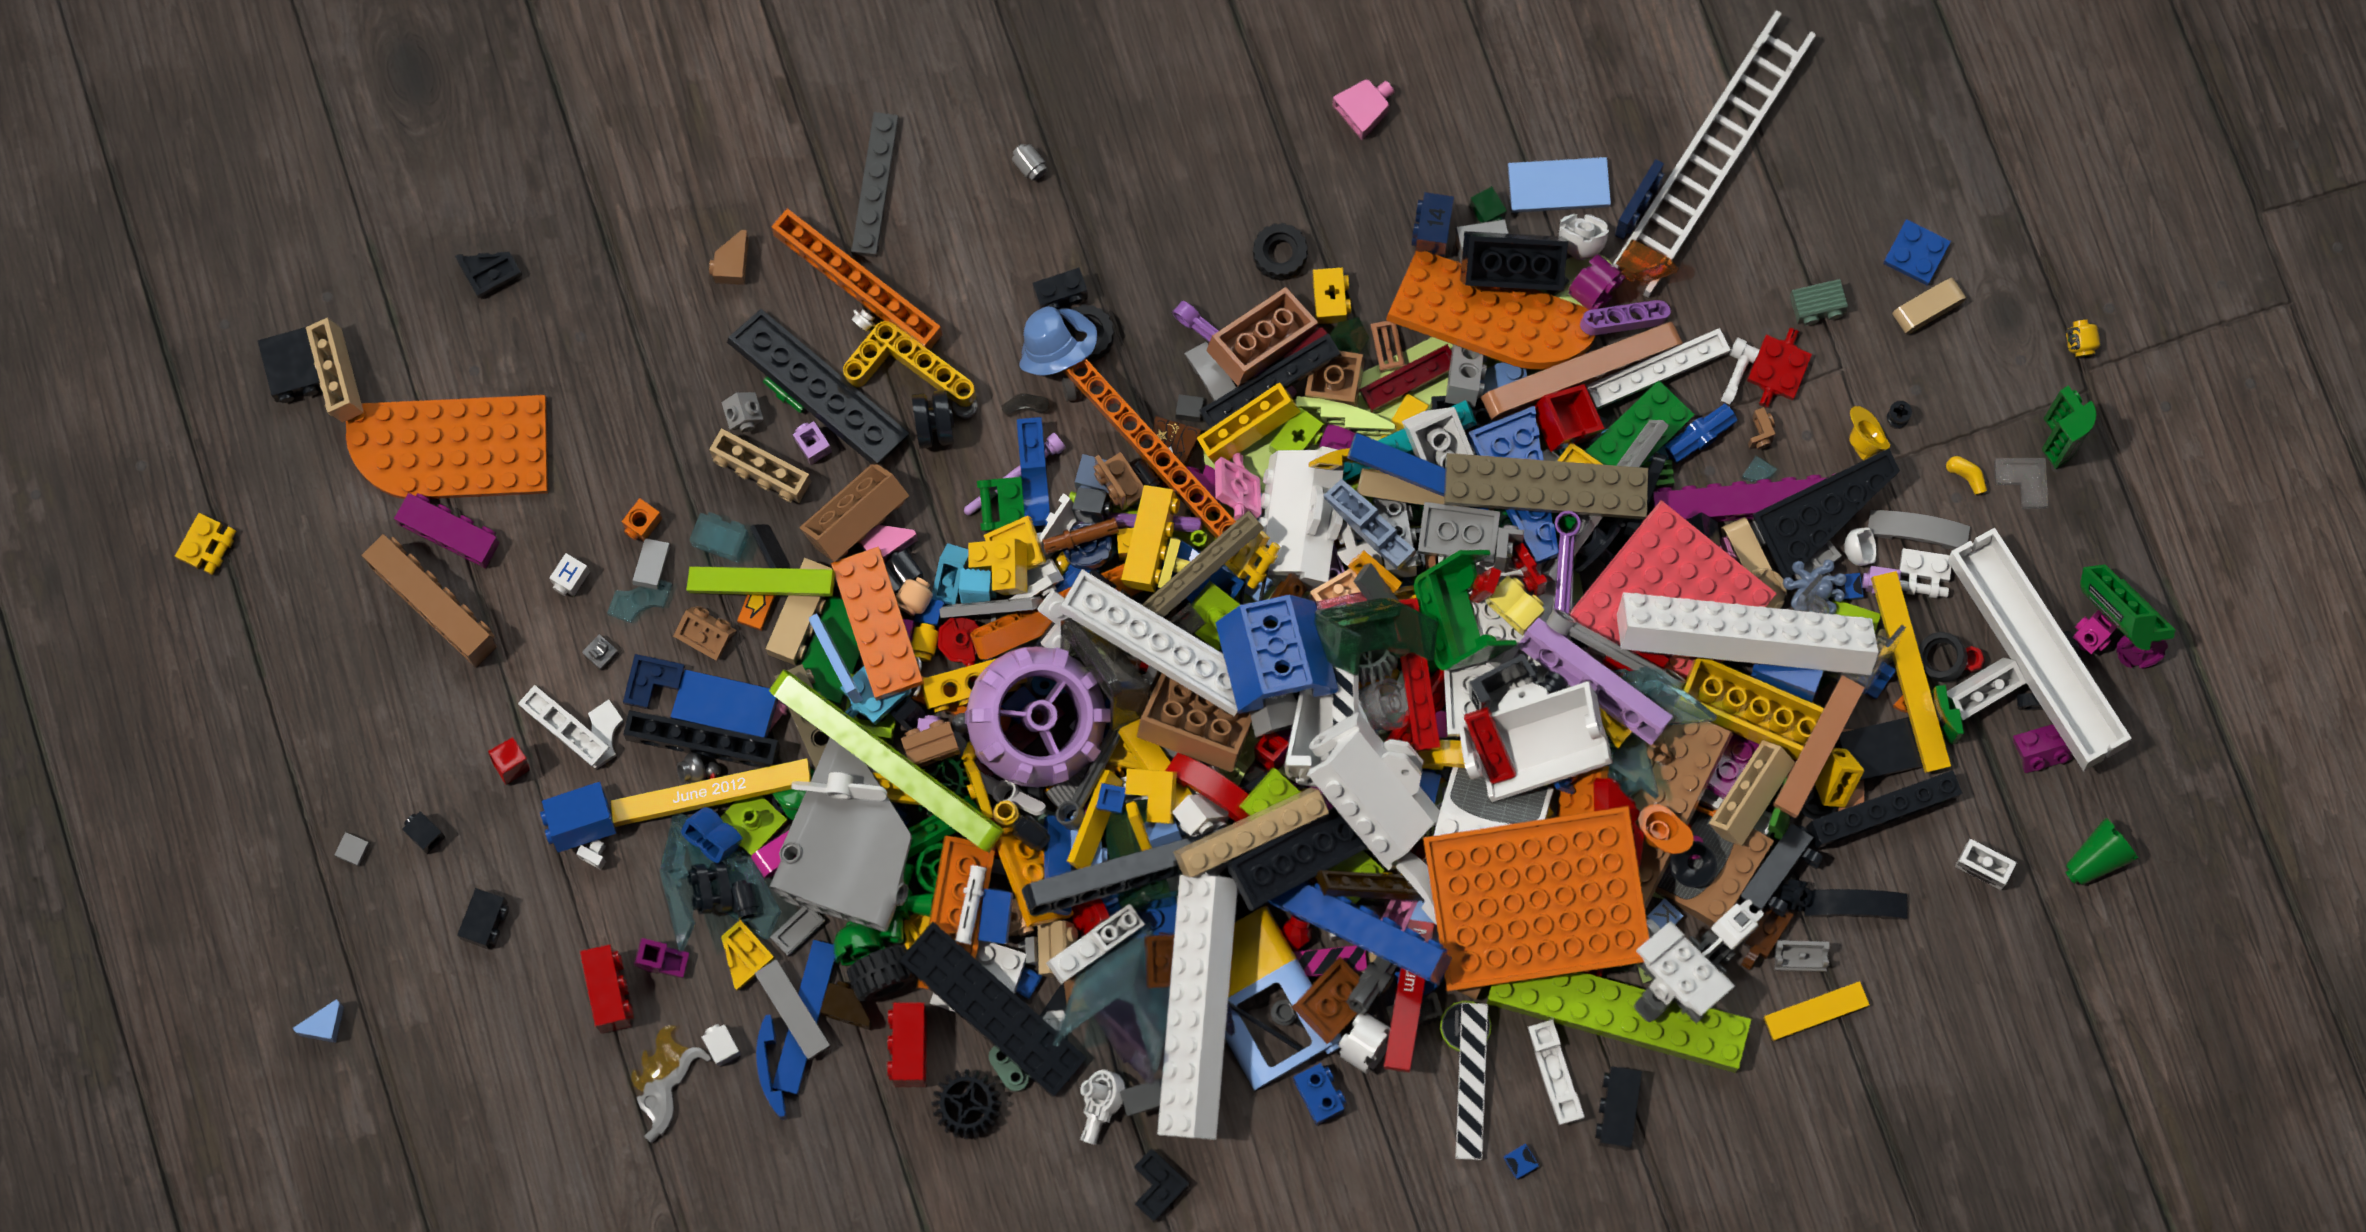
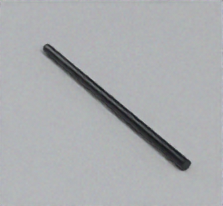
M1228 1001L1227 1007L1299 1052L1303 1050L1299 1045Z

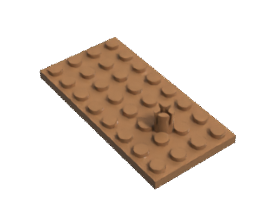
M1641 692L1673 717L1665 726L1666 728L1652 745L1635 733H1632L1619 748L1617 747L1612 758V764H1609L1608 778H1612L1620 784L1622 792L1635 801V806L1640 812L1651 804H1659L1670 809L1688 826L1733 733ZM1643 839L1639 875L1646 910L1671 860L1672 854L1650 846Z

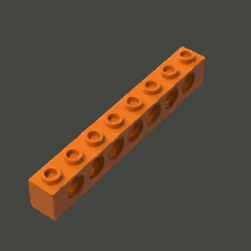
M786 209L771 226L774 237L883 321L893 323L928 350L942 336L940 325L789 209Z

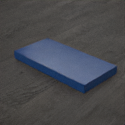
M684 670L670 717L676 720L767 738L778 698L769 692L770 688Z

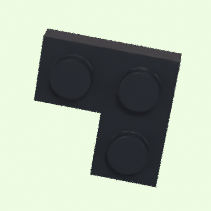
M1151 1148L1134 1166V1169L1152 1185L1137 1200L1135 1206L1154 1223L1188 1187L1189 1183Z

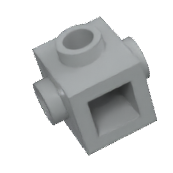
M736 392L721 402L730 430L749 432L755 429L756 424L764 420L755 392Z

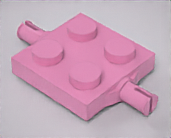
M1240 453L1233 455V462L1220 457L1215 462L1216 499L1234 509L1235 521L1240 519L1247 511H1250L1257 519L1261 515L1260 478L1250 473L1244 467L1243 455Z

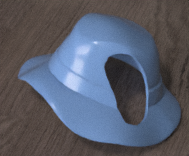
M1047 306L1037 310L1029 317L1024 327V344L1022 347V358L1019 363L1020 368L1025 372L1035 375H1050L1081 362L1093 352L1096 345L1097 330L1095 325L1084 315L1072 309L1057 310L1054 307ZM1061 316L1073 325L1076 330L1087 333L1084 341L1078 342L1071 336Z

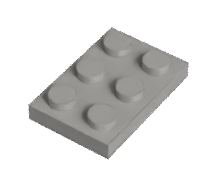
M1424 502L1418 553L1449 557L1459 550H1490L1491 555L1482 559L1481 562L1494 563L1500 512Z

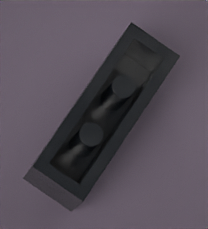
M1611 1066L1609 1073L1604 1072L1602 1087L1607 1089L1605 1098H1600L1598 1113H1603L1602 1123H1597L1595 1138L1599 1139L1598 1146L1630 1150L1642 1071Z

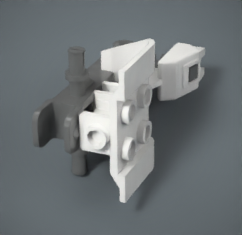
M1750 899L1741 905L1735 904L1700 938L1701 944L1693 936H1690L1688 940L1670 921L1636 950L1644 960V962L1637 964L1645 971L1643 973L1645 976L1649 975L1654 980L1643 992L1642 997L1634 1004L1635 1010L1647 1022H1653L1672 1004L1676 1003L1682 1009V1014L1686 1013L1697 1024L1709 1008L1735 987L1724 975L1727 973V970L1720 963L1723 962L1725 965L1729 963L1736 955L1733 952L1734 948L1759 926L1757 922L1764 913L1761 910L1757 913L1750 912L1749 907L1753 903Z

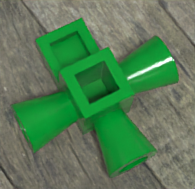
M908 863L905 864L903 872L904 884H907V886H909L915 870V866ZM908 887V896L905 903L901 906L896 905V911L888 930L880 932V936L884 941L890 943L904 942L903 919L910 920L911 912L930 918L934 893L913 895Z

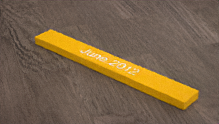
M802 759L611 800L613 823L616 827L792 789L791 786L794 781L811 782L810 763L808 759Z

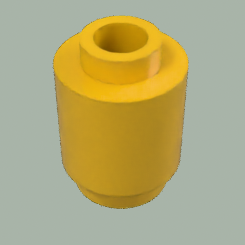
M921 623L920 627H914L911 645L915 657L920 658L923 662H931V657L935 655L938 641V631L935 630V626Z
M1008 800L999 802L993 810L994 819L1001 828L1011 827L1015 820L1021 816L1016 804Z

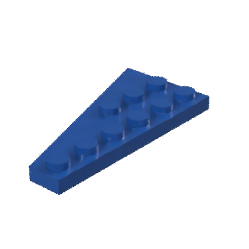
M1535 406L1470 431L1467 434V438L1476 455L1544 460L1540 447V434L1536 423ZM1505 509L1513 526H1517L1519 530H1524L1522 543L1537 565L1558 556L1559 550L1555 526L1550 512Z

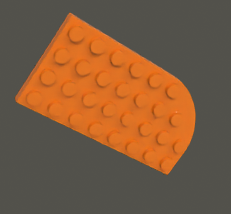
M545 395L361 403L364 413L346 421L347 448L355 466L368 482L393 497L405 499L408 493L414 496L419 493L428 499L548 494L547 403Z

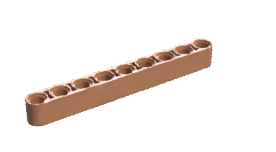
M1673 322L1665 323L1493 389L1484 394L1481 400L1491 420L1495 421L1532 407L1544 395L1583 384L1585 386L1677 347L1683 344Z

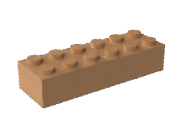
M382 534L362 554L368 566L476 668L497 647L493 641L495 636L491 629L482 621L477 623L478 620L466 605L462 604L459 606L460 603L456 596L448 588L445 587L442 590L438 579L430 571L427 570L424 573V568L420 565L421 563L412 554L406 556L407 552L394 537L388 539Z

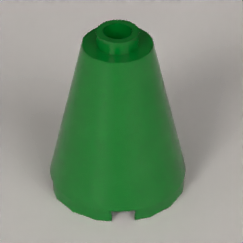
M2107 817L2098 825L2066 864L2068 870L2065 874L2073 884L2079 882L2081 885H2084L2139 858L2121 833L2114 829L2115 826Z

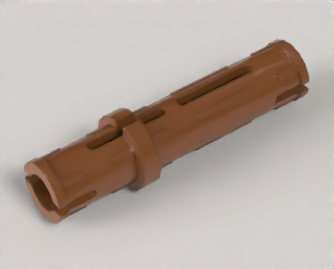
M1115 518L1073 531L1064 530L1063 534L1042 539L1046 555H1048L1049 553L1066 548L1071 550L1074 549L1073 546L1115 533L1118 534L1119 530Z

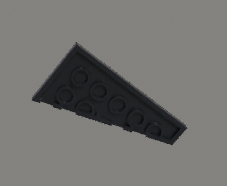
M1889 448L1752 514L1783 579L1792 577L1795 573L1792 569L1794 562L1802 561L1805 564L1877 492L1900 472Z

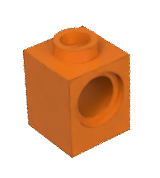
M639 498L621 522L625 528L624 532L634 540L639 538L644 542L645 538L649 537L662 520V516L659 511ZM640 517L647 519L645 525L641 527L634 525L636 519Z

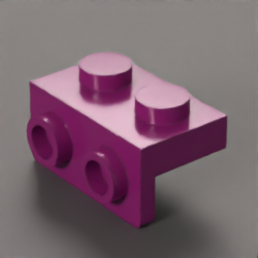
M2053 724L2013 736V743L2022 758L2025 773L2038 771L2073 759V754Z

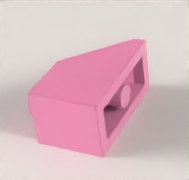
M878 525L867 533V536L859 542V545L863 551L879 546L886 563L888 561L887 557L896 550L900 552L918 541L915 531L911 529Z

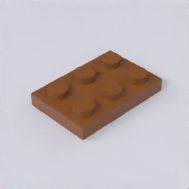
M1339 957L1291 1007L1328 1044L1357 1014L1350 1009L1346 1001L1359 983L1360 977Z

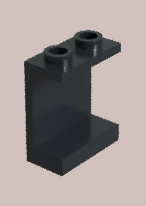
M1523 653L1469 681V698L1476 710L1489 707L1491 712L1489 693L1520 677L1523 678L1526 685L1530 683L1536 684L1538 681L1536 676L1538 670L1532 659L1527 660Z

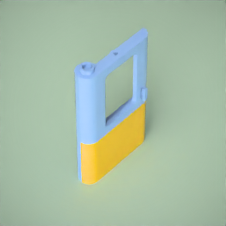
M1268 906L1261 907L1234 923L1228 1001L1235 1006H1238L1243 1001L1274 983H1279L1293 1005L1312 985ZM1227 1007L1225 1039L1254 1091L1321 1052L1326 1051L1327 1054L1338 1050L1340 1048L1338 1047L1339 1042L1342 1039L1341 1035L1338 1033L1331 1042L1326 1044L1297 1013L1312 1040L1311 1045L1278 1065L1269 1067L1241 1016Z

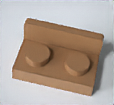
M696 606L685 611L673 637L717 661L720 659L729 638L735 634L736 630L731 627L728 621L721 618L716 619L710 616L709 611L705 608Z

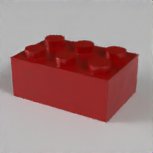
M609 944L580 951L595 1027L601 1034L632 1027L630 1020L634 1019L632 1005L629 1004L625 995L629 994L626 979L624 980L623 975L620 973V970H624V965L618 950L614 951Z
M893 1003V1010H888V1025H890V1029H893V1035H888V1051L892 1055V1061L887 1062V1076L889 1080L893 1081L895 1087H926V1006L924 1003Z

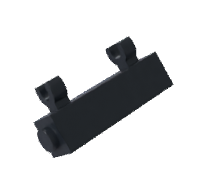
M1791 824L1740 895V904L1750 899L1753 903L1749 910L1757 913L1759 910L1764 913L1769 908L1780 917L1785 915L1788 910V904L1776 898L1781 887L1787 883L1802 860L1815 869L1823 861L1821 860L1823 857L1821 854L1811 850L1813 836H1811L1812 834L1808 829Z

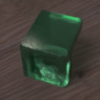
M1359 317L1339 322L1330 334L1339 351L1360 353L1369 339Z

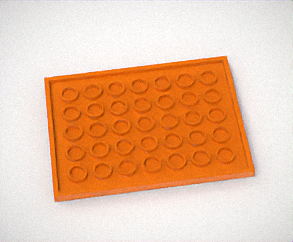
M1629 806L1423 837L1439 942L1444 948L1448 949L1447 954L1452 958L1445 972L1447 991L1644 962L1636 950L1649 940V932Z

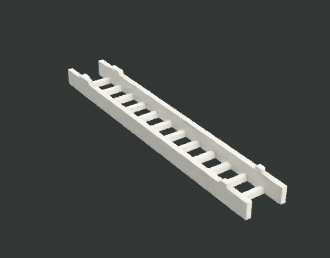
M1777 10L1613 263V266L1619 269L1623 261L1627 260L1653 276L1643 294L1647 298L1655 289L1816 36L1815 33L1810 32L1798 52L1778 38L1775 39L1769 34L1781 16V13ZM1766 42L1791 57L1790 60L1792 61L1786 71L1781 70L1757 55L1763 43ZM1752 61L1780 78L1773 91L1744 74ZM1739 81L1768 98L1760 111L1731 94ZM1726 101L1755 117L1748 130L1718 114ZM1714 120L1743 137L1735 150L1706 134ZM1701 140L1730 157L1722 170L1693 153ZM1688 160L1717 177L1709 190L1681 174ZM1675 180L1704 196L1697 210L1668 193ZM1663 200L1691 216L1684 230L1655 213ZM1650 219L1679 236L1671 250L1642 233ZM1637 239L1666 256L1658 270L1629 253Z

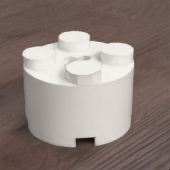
M1359 1013L1353 1022L1354 1028L1350 1035L1346 1033L1339 1042L1338 1047L1341 1048L1340 1057L1369 1074V1067L1374 1069L1387 1051L1388 1044L1385 1042L1389 1037L1390 1027L1369 1014Z

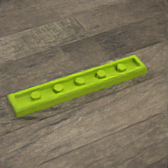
M689 567L686 591L689 593L832 596L835 571L831 569Z

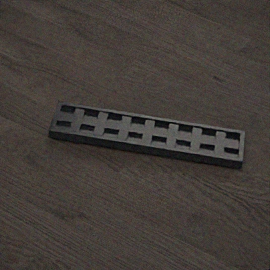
M934 922L928 925L898 960L899 963L1051 1097H1054L1087 1058Z

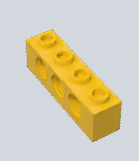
M995 659L923 678L924 684L921 685L927 709L934 708V712L949 709V703L958 701L959 706L968 704L969 695L972 691L968 687V679L971 676L978 678L981 672ZM1023 678L1016 682L1008 692L1018 690L1021 684L1027 682V679ZM946 683H951L955 686L956 694L953 697H948L944 694L943 687Z

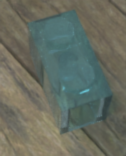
M708 512L707 515L700 513L689 541L692 547L739 563L749 534L743 524L736 521H731V523L722 521V517Z

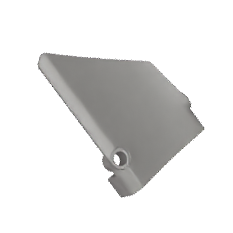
M829 738L811 782L827 784L829 773L840 772L853 776V784L880 786L866 763L832 738ZM806 791L783 846L780 849L779 856L781 861L769 888L778 897L790 904L886 932L896 911V905H903L908 896V886L904 884L903 872L912 835L887 796L883 801L855 798L836 799L827 796L824 792Z

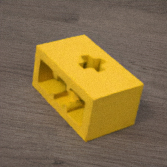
M1343 267L1313 270L1316 321L1318 324L1346 322L1347 314H1351L1350 299H1345V290H1349L1348 275L1343 276ZM1330 292H1334L1335 299H1330Z

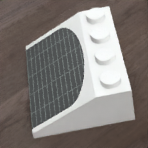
M1453 767L1434 836L1546 819L1553 788L1541 786L1491 802L1488 797L1484 775L1471 779L1466 768Z

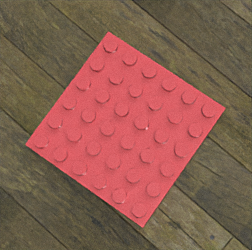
M1660 500L1569 612V615L1581 625L1620 645L1617 612L1623 592L1766 607L1777 593ZM1666 654L1670 660L1662 669H1670L1686 680L1690 667L1696 657ZM1711 659V660L1716 661V662H1718V663H1720V662L1722 661V660H1720V659ZM1635 675L1661 697L1671 694L1644 675Z

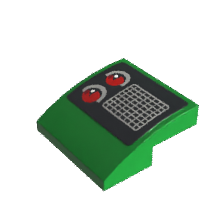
M1946 685L1935 686L1931 696L1941 732L1946 740L1953 745L1963 735L1960 709H1949Z

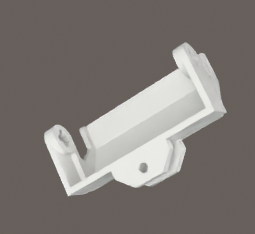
M1324 446L1317 450L1276 451L1270 455L1268 469H1266L1263 477V483L1266 486L1265 493L1261 496L1262 514L1258 521L1264 527L1262 531L1270 537L1267 545L1270 547L1271 543L1275 542L1281 547L1277 553L1276 561L1269 566L1268 574L1288 576L1289 573H1295L1306 586L1307 590L1305 592H1310L1328 581L1333 542L1337 539L1343 523V518L1325 500L1324 494L1342 479L1345 462H1342V466L1333 470L1308 467L1310 461L1337 450ZM1260 556L1257 558L1256 562L1254 563V565H1255L1256 567L1259 565L1260 561L1262 560V558H1261Z
M1589 681L1549 694L1546 688L1534 683L1509 690L1498 704L1499 711L1491 714L1515 769L1516 777L1495 784H1491L1466 723L1458 724L1467 773L1471 779L1484 775L1488 797L1491 802L1612 764L1609 742L1602 725L1597 694Z
M1359 712L1320 733L1311 741L1309 747L1316 756H1322L1332 749L1334 750L1324 762L1310 769L1308 776L1384 867L1406 855L1429 828L1437 825L1439 809L1419 786L1423 760L1408 742L1393 739L1383 742Z

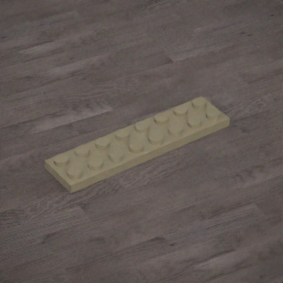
M1447 453L1444 505L1550 513L1572 511L1577 515L1645 520L1647 517L1648 468Z

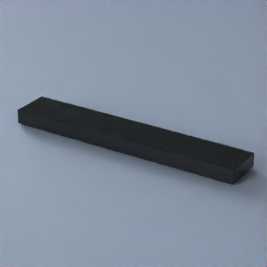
M1329 333L1199 411L1211 429L1279 382L1287 389L1342 355Z

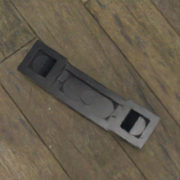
M1862 889L1810 890L1812 894L1811 901L1804 907V917L1859 916L1907 920V894L1900 892Z

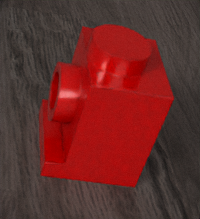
M1277 733L1264 735L1254 746L1255 760L1267 769L1273 767L1278 771L1285 763L1289 742Z

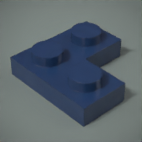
M635 654L623 703L649 709L654 686L679 690L685 665Z

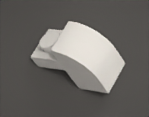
M1343 521L1338 539L1340 544L1345 543L1346 547L1337 550L1342 562L1348 566L1351 560L1364 550L1378 563L1383 565V557L1366 541L1357 543L1352 527L1346 521Z

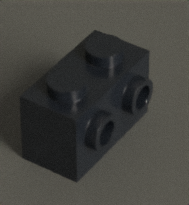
M1080 267L1032 283L1039 309L1051 306L1059 310L1061 307L1076 305L1088 299V291Z

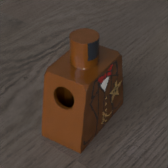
M1156 416L1153 432L1186 467L1199 443L1197 437L1201 435V429ZM1165 457L1157 461V464L1162 467L1170 463V460Z

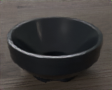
M1693 841L1688 851L1681 854H1672L1670 869L1680 884L1686 887L1697 888L1706 885L1712 880L1717 870V858L1707 844ZM1696 854L1702 858L1703 865L1701 868L1693 869L1689 866L1688 858L1691 855Z

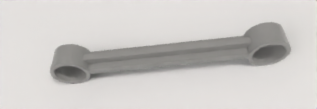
M1554 608L1546 621V624L1556 632L1574 637L1655 681L1662 689L1673 695H1678L1686 683V680L1676 672L1667 668L1662 669L1629 650L1621 649L1620 645L1581 625L1570 615L1559 609Z

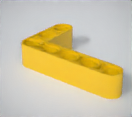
M889 321L877 324L843 366L846 380L855 388H859L866 384L885 359L891 355L937 390H946L947 397L955 401L959 406H971L976 399L974 385L968 378ZM885 332L893 333L889 339L881 338V335ZM904 346L912 347L909 353L904 354L900 352ZM869 351L877 352L873 358L865 357ZM924 360L931 361L930 366L922 368L919 365ZM855 369L862 371L857 377L849 376ZM944 374L951 376L947 382L939 381V378ZM962 389L970 390V393L967 396L963 397L958 395L959 391Z

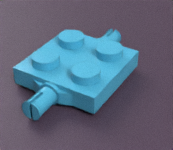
M863 666L852 676L863 700L855 704L850 699L852 706L845 713L852 718L860 713L876 725L907 697L912 690L909 689L876 701L865 667ZM843 686L840 687L842 692L849 698Z

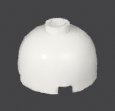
M1577 214L1565 216L1561 220L1559 236L1568 241V254L1577 260H1585L1586 258L1596 256L1604 249L1609 229L1607 230L1608 225L1606 222L1597 217L1585 215V219L1577 218Z

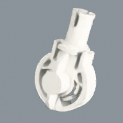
M1099 1070L1089 1080L1082 1083L1081 1094L1084 1096L1086 1103L1083 1113L1086 1114L1087 1121L1080 1140L1096 1145L1102 1124L1110 1122L1112 1114L1120 1108L1123 1102L1120 1091L1124 1090L1125 1086L1122 1078L1117 1073Z

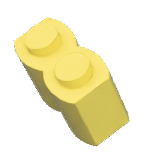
M1506 576L1496 586L1494 594L1486 598L1485 602L1514 630L1523 636L1527 629L1544 614L1545 609L1542 607L1544 604L1536 595L1530 596L1524 591V585L1517 578L1511 579Z

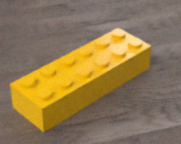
M1696 657L1686 677V683L1675 705L1679 709L1758 744L1764 740L1781 746L1795 760L1798 759L1824 709L1709 658Z

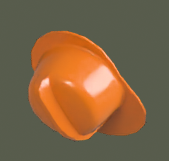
M1651 804L1640 812L1638 823L1644 834L1643 839L1647 844L1671 854H1681L1690 849L1694 840L1693 833L1670 809L1659 804Z

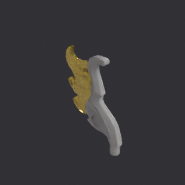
M675 1025L665 1026L659 1031L656 1037V1052L652 1057H648L647 1050H644L642 1054L643 1075L637 1076L636 1070H633L631 1075L634 1086L644 1093L643 1096L639 1095L636 1097L638 1104L653 1121V1128L644 1136L650 1143L660 1134L663 1136L669 1127L674 1114L672 1089L675 1085L681 1084L693 1060L702 1058L706 1062L711 1061V1057L704 1050L696 1047L688 1049L675 1043L671 1037V1032L676 1028Z

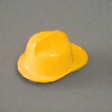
M1860 406L1852 407L1850 416L1854 427L1849 441L1860 458L1865 460L1881 450L1890 449V443L1875 416Z

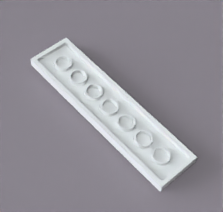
M1081 570L1061 604L1059 612L1229 714L1236 715L1238 711L1224 656L1221 652L1086 571Z

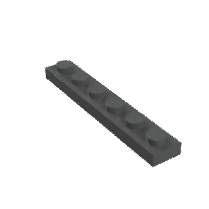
M878 112L873 114L852 245V254L877 257L899 120L898 115Z

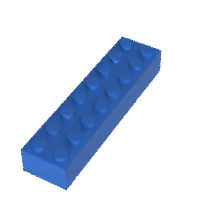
M1305 881L1268 901V903L1439 986L1452 960L1447 954L1448 949L1444 948L1440 943L1429 939L1427 943L1424 941V937L1409 928H1406L1404 932L1401 930L1402 927L1397 925L1398 923L1389 918L1383 917L1381 921L1379 920L1380 916L1375 914L1374 911L1364 906L1357 909V905L1345 897L1337 896V898H1334V896H1324L1319 884H1315L1312 887L1311 882Z

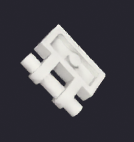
M1903 548L1899 570H1901V575L1908 576V581L1900 580L1902 591H1906V594L1911 595L1915 593L1927 594L1930 598L1936 599L1938 596L1947 598L1949 588L1939 586V581H1950L1951 565L1948 562L1950 555ZM1917 578L1931 580L1930 585L1917 583Z

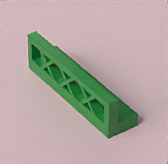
M970 795L963 798V800L980 811L974 801L971 800ZM935 814L908 829L912 835V841L907 859L922 852L928 846L942 841L944 836H951L958 831Z

